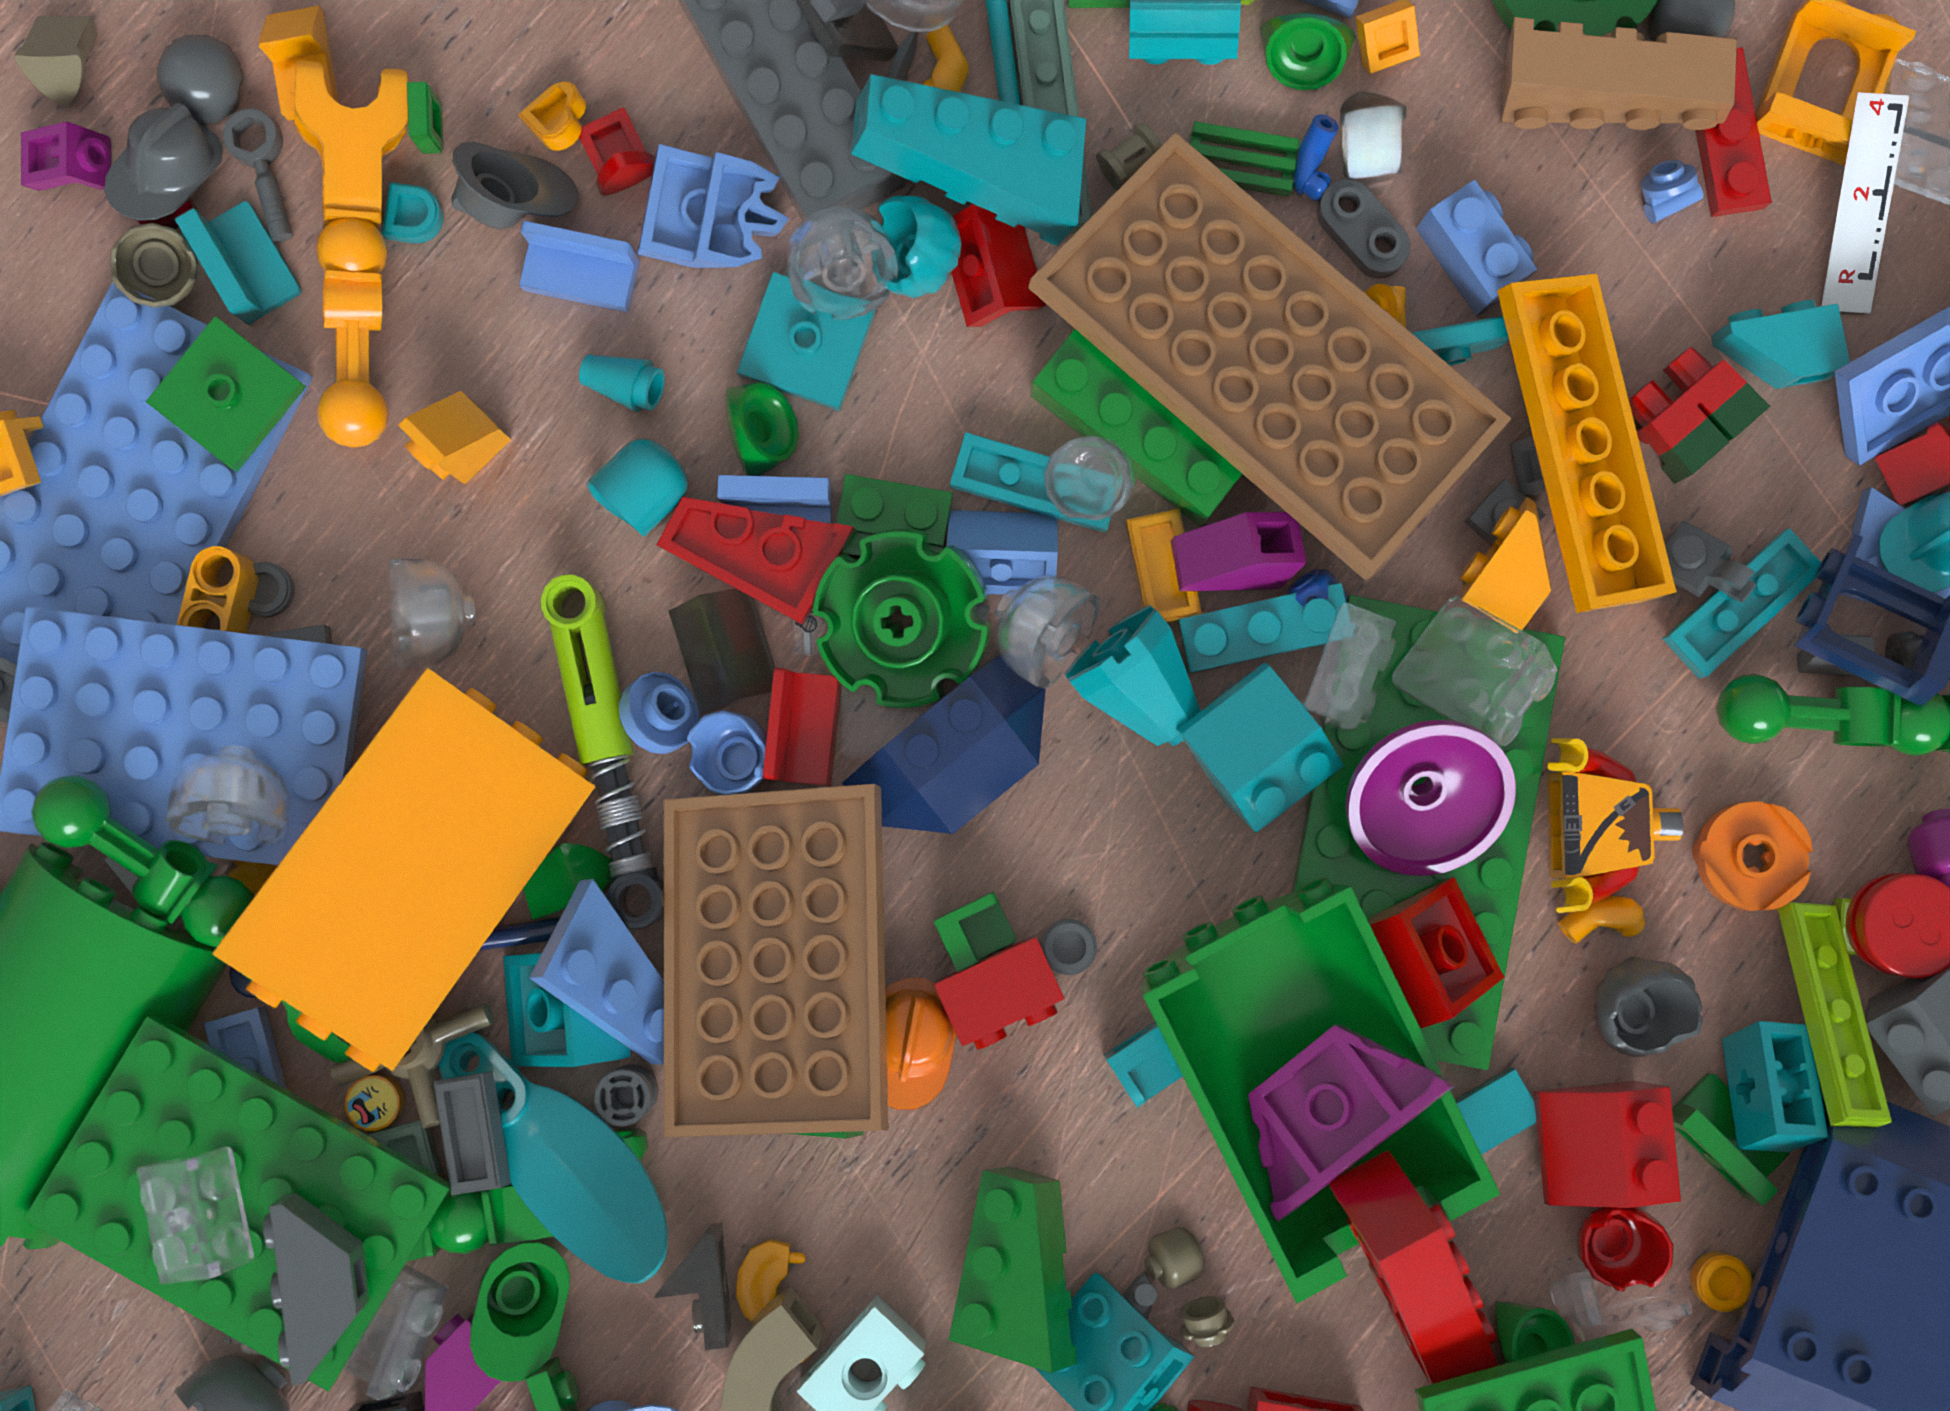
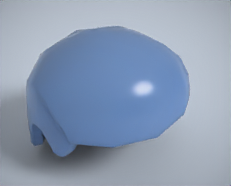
M722 710L704 715L690 729L687 735V740L692 748L689 768L710 792L719 795L753 792L763 781L767 733L754 718L733 711Z

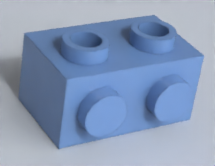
M1473 180L1429 209L1416 230L1477 317L1499 302L1497 290L1510 283L1527 281L1538 269L1533 263L1534 255L1528 243L1521 236L1513 235L1502 219L1503 211L1496 197L1487 190L1483 191L1476 180Z

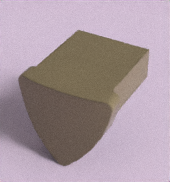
M37 16L23 46L17 49L14 56L15 61L31 83L61 107H68L75 98L84 78L85 62L98 36L91 16Z

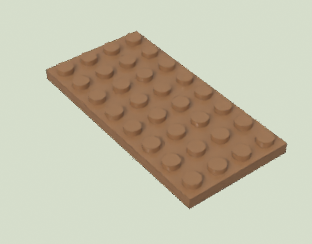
M1176 132L1031 278L1028 288L1366 581L1376 573L1512 419Z

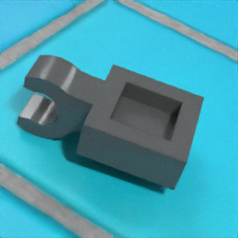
M1685 521L1680 523L1665 543L1674 584L1698 597L1711 585L1732 599L1744 603L1756 587V583L1750 580L1754 571L1748 566L1730 559L1732 556L1731 545Z

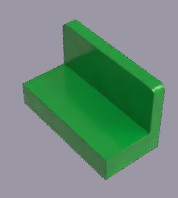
M1706 1073L1672 1108L1674 1129L1742 1197L1764 1206L1779 1191L1767 1177L1789 1156L1790 1152L1738 1149L1729 1088L1715 1074Z

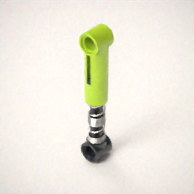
M573 574L561 575L552 579L545 586L541 595V609L550 624L579 761L581 765L593 769L594 774L589 780L597 786L599 796L595 801L597 817H599L600 829L606 831L609 846L605 849V852L612 855L613 862L608 865L611 871V878H608L610 888L606 898L627 928L647 927L659 922L664 916V882L659 878L657 867L653 868L650 857L651 853L644 850L641 835L646 830L639 827L638 820L643 816H641L642 812H640L638 796H632L631 787L635 782L629 780L626 763L630 760L628 757L635 753L632 740L627 735L620 720L619 702L622 695L604 618L605 601L601 592L585 579ZM583 592L586 601L583 612L575 618L566 619L562 613L563 600L568 594ZM579 635L582 636L583 645L592 681L591 684L589 683L587 669L585 665ZM636 884L644 886L651 895L650 908L641 916L633 914L626 904L627 892Z

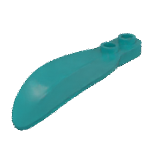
M472 1032L446 1043L444 1055L438 1064L443 1079L493 1071L510 1182L526 1206L544 1227L574 1255L609 1278L636 1284L643 1283L654 1276L664 1262L668 1248L666 1214L648 1172L626 1142L600 1117L578 1101L552 1088L531 1083L488 1038ZM478 1054L480 1058L479 1065L476 1070L469 1072L468 1063L473 1056ZM513 1091L515 1095L514 1103L509 1109L504 1110L503 1099L506 1094Z

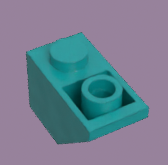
M1804 300L1782 307L1780 314L1763 316L1762 309L1742 311L1729 316V323L1711 335L1713 347L1775 389L1830 380L1835 377L1836 370L1850 363L1838 304L1816 307L1815 300Z

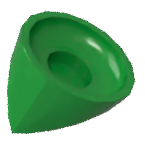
M1314 13L1282 15L1272 18L1260 27L1266 64L1273 77L1284 86L1300 91L1315 90L1331 83L1341 73L1356 39L1355 33L1344 23L1331 17Z
M760 382L726 389L725 406L730 436L747 476H762L789 459L797 448L799 431L792 406L784 395L773 386Z
M1496 1302V1328L1505 1363L1575 1344L1574 1335L1567 1322L1555 1311L1511 1302Z

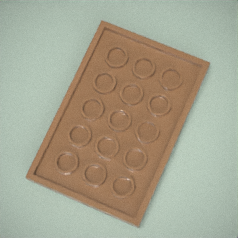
M876 784L664 799V1137L888 1130L881 787Z

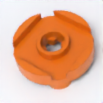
M1752 801L1733 803L1723 807L1708 819L1701 830L1700 837L1695 841L1692 848V856L1698 866V873L1709 892L1722 903L1743 911L1774 910L1789 904L1805 889L1811 871L1807 870L1809 865L1808 852H1813L1812 841L1807 829L1791 811L1775 804ZM1746 844L1750 846L1762 844L1766 851L1760 856L1761 861L1764 863L1760 870L1755 866H1745L1742 859L1745 855L1743 849Z

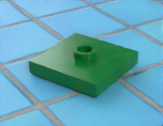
M214 316L145 402L229 468L238 472L307 386Z

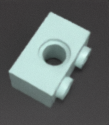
M876 1295L801 1377L797 1393L816 1411H885L887 1404L882 1400L897 1384L902 1389L907 1388L923 1370L926 1363L921 1357L925 1354L926 1340ZM862 1358L872 1359L880 1366L882 1373L873 1381H862L853 1374L851 1365Z

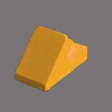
M321 6L267 15L258 43L259 48L273 64L281 114L288 121L294 120L296 62L299 59L314 60L322 64L327 92L339 104L324 13Z

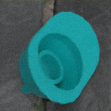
M1950 492L1927 496L1894 516L1883 527L1878 541L1879 557L1887 572L1932 593L1950 587Z

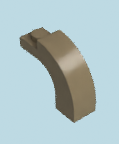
M791 1286L787 1287L765 1305L745 1331L725 1376L722 1392V1411H783L779 1394L780 1380L792 1368L817 1350L825 1328Z

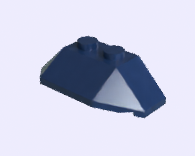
M1010 646L884 745L845 779L842 784L843 786L876 784L881 787L883 827L954 834L1039 765L1046 688L1014 648Z

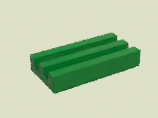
M1194 121L1189 144L1206 159L1227 162L1232 165L1251 166L1282 172L1281 178L1218 168L1240 188L1286 197L1290 196L1300 139ZM1201 141L1283 154L1285 156L1283 158L1266 154L1201 144Z

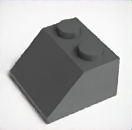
M1950 966L1934 976L1909 978L1871 997L1865 1017L1868 1031L1932 1117L1950 1109Z

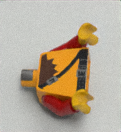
M1552 738L1551 744H1557L1560 747L1561 758L1558 763L1548 762L1547 767L1550 771L1563 772L1547 774L1550 878L1564 879L1551 881V888L1562 887L1565 892V903L1563 906L1556 907L1557 913L1585 911L1593 902L1608 898L1634 881L1638 875L1639 866L1654 862V841L1680 840L1683 833V817L1680 809L1677 807L1653 808L1651 786L1636 782V777L1630 768L1607 754L1587 747L1582 740L1577 738Z

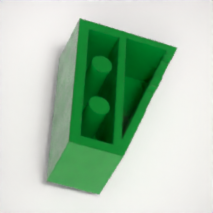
M1010 1166L982 1171L949 1335L950 1341L1049 1373L1078 1364L1076 1345H1071L1068 1309L1072 1308L1071 1291L1066 1290L1063 1254L1067 1253L1060 1180Z

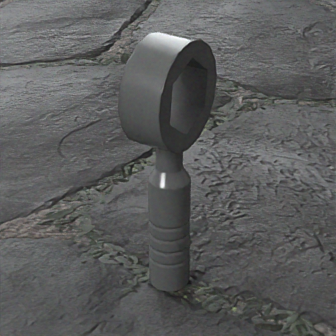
M253 108L242 109L232 114L226 121L223 129V142L228 152L243 165L255 168L257 174L255 185L271 240L273 242L287 241L293 237L277 179L270 173L268 164L274 162L281 152L283 146L282 133L278 125L263 111ZM253 124L264 127L266 142L253 152L241 149L240 134Z

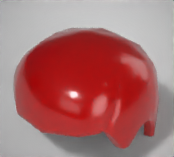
M1640 1207L1599 1208L1583 1221L1577 1234L1578 1257L1588 1274L1593 1279L1609 1287L1612 1286L1620 1292H1624L1627 1287L1640 1284L1650 1288L1655 1287L1662 1281L1673 1265L1674 1244L1664 1226Z

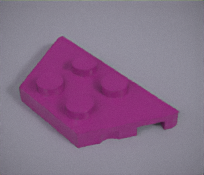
M1339 1024L1330 1028L1250 1092L1248 1097L1253 1122L1260 1131L1258 1146L1262 1166L1268 1168L1274 1202L1270 1203L1271 1211L1276 1220L1279 1221L1287 1217L1455 1086L1450 1079Z

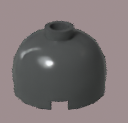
M225 1355L210 1360L194 1371L175 1389L176 1395L187 1409L194 1406L198 1411H290V1405L281 1391L289 1381L267 1358L258 1365L239 1355Z

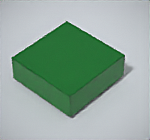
M407 82L409 137L422 154L442 153V102L427 82Z

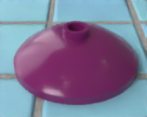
M1452 720L1418 722L1386 736L1363 757L1351 777L1347 790L1346 817L1348 825L1361 850L1372 861L1390 871L1414 876L1448 872L1480 856L1496 841L1504 830L1515 803L1516 783L1514 772L1503 750L1482 730L1472 725ZM1427 776L1423 783L1412 785L1417 779Z

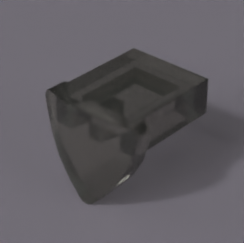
M1358 92L1344 101L1340 108V125L1343 126V174L1347 179L1401 173V120L1406 119V106L1388 96L1370 92Z

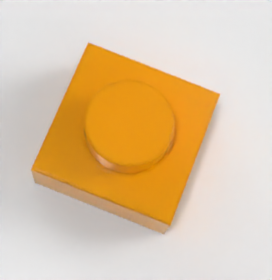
M1399 0L1355 17L1362 66L1370 74L1420 56L1415 7L1408 0Z

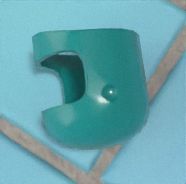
M644 438L633 440L622 447L587 481L586 485L592 496L604 508L628 523L645 537L678 506L681 498L687 492L688 480L682 465L671 452L656 441Z

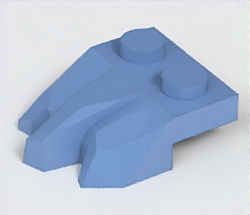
M659 144L656 150L637 254L693 268L738 267L762 259V250L752 240V235L775 237L789 220L787 216L763 204L760 199V194L770 193L775 188L780 177L749 160L715 152L713 158Z

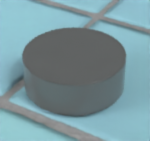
M270 562L253 564L255 575H258L259 579L255 598L249 601L248 612L260 617H274L283 613L290 606L294 598L295 587L292 577L284 568Z
M1063 919L1053 923L1045 931L1041 941V948L1050 968L1060 974L1075 975L1085 971L1092 964L1097 952V943L1093 932L1084 923L1074 919Z

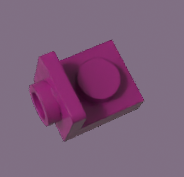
M67 121L21 132V186L37 191L73 183H80L99 190L105 188V178L111 168V140L107 135Z

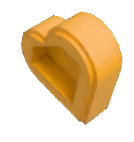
M562 81L546 89L522 110L518 116L525 126L547 148L553 151H560L573 145L579 138L581 124L578 120L585 112L586 101L573 83Z

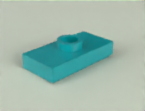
M1503 316L1411 332L1450 366L1470 361L1472 359L1471 354L1500 349L1509 340Z

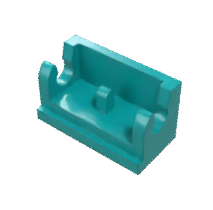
M1155 1021L1103 1054L1137 1108L1144 1104L1146 1100L1183 1077Z

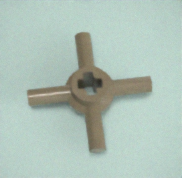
M484 1003L440 1022L432 1016L417 1036L416 1043L414 1041L410 1046L411 1053L409 1054L408 1049L393 1071L382 1064L375 1070L377 1072L386 1068L398 1077L410 1079L422 1128L440 1125L432 1071L439 1067L438 1064L444 1055L446 1043L494 1024V1017L490 1007ZM352 1058L345 1063H337L331 1066V1076L337 1086L345 1085L374 1073Z

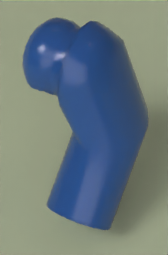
M1319 114L1313 118L1298 150L1293 186L1299 196H1302L1304 193L1312 201L1320 200L1324 191L1331 184V177L1327 173L1318 170L1339 129L1336 120L1330 116Z

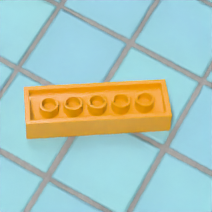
M1588 274L1515 282L1497 290L1576 614L1642 603L1676 593L1598 275Z

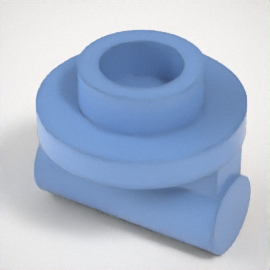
M1668 160L1653 166L1650 169V173L1642 179L1641 189L1646 203L1644 205V212L1651 223L1654 224L1703 199V190L1697 182L1698 176L1694 166L1683 164L1680 160Z

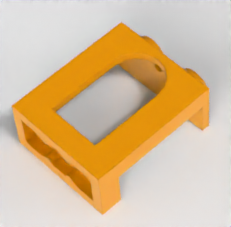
M1806 0L1791 17L1756 110L1759 134L1845 166L1858 92L1883 94L1898 52L1914 39L1916 30L1900 25L1898 20L1892 16L1871 14L1849 6L1846 0ZM1829 38L1840 40L1849 45L1855 53L1857 60L1856 75L1841 115L1792 97L1812 46L1820 40Z

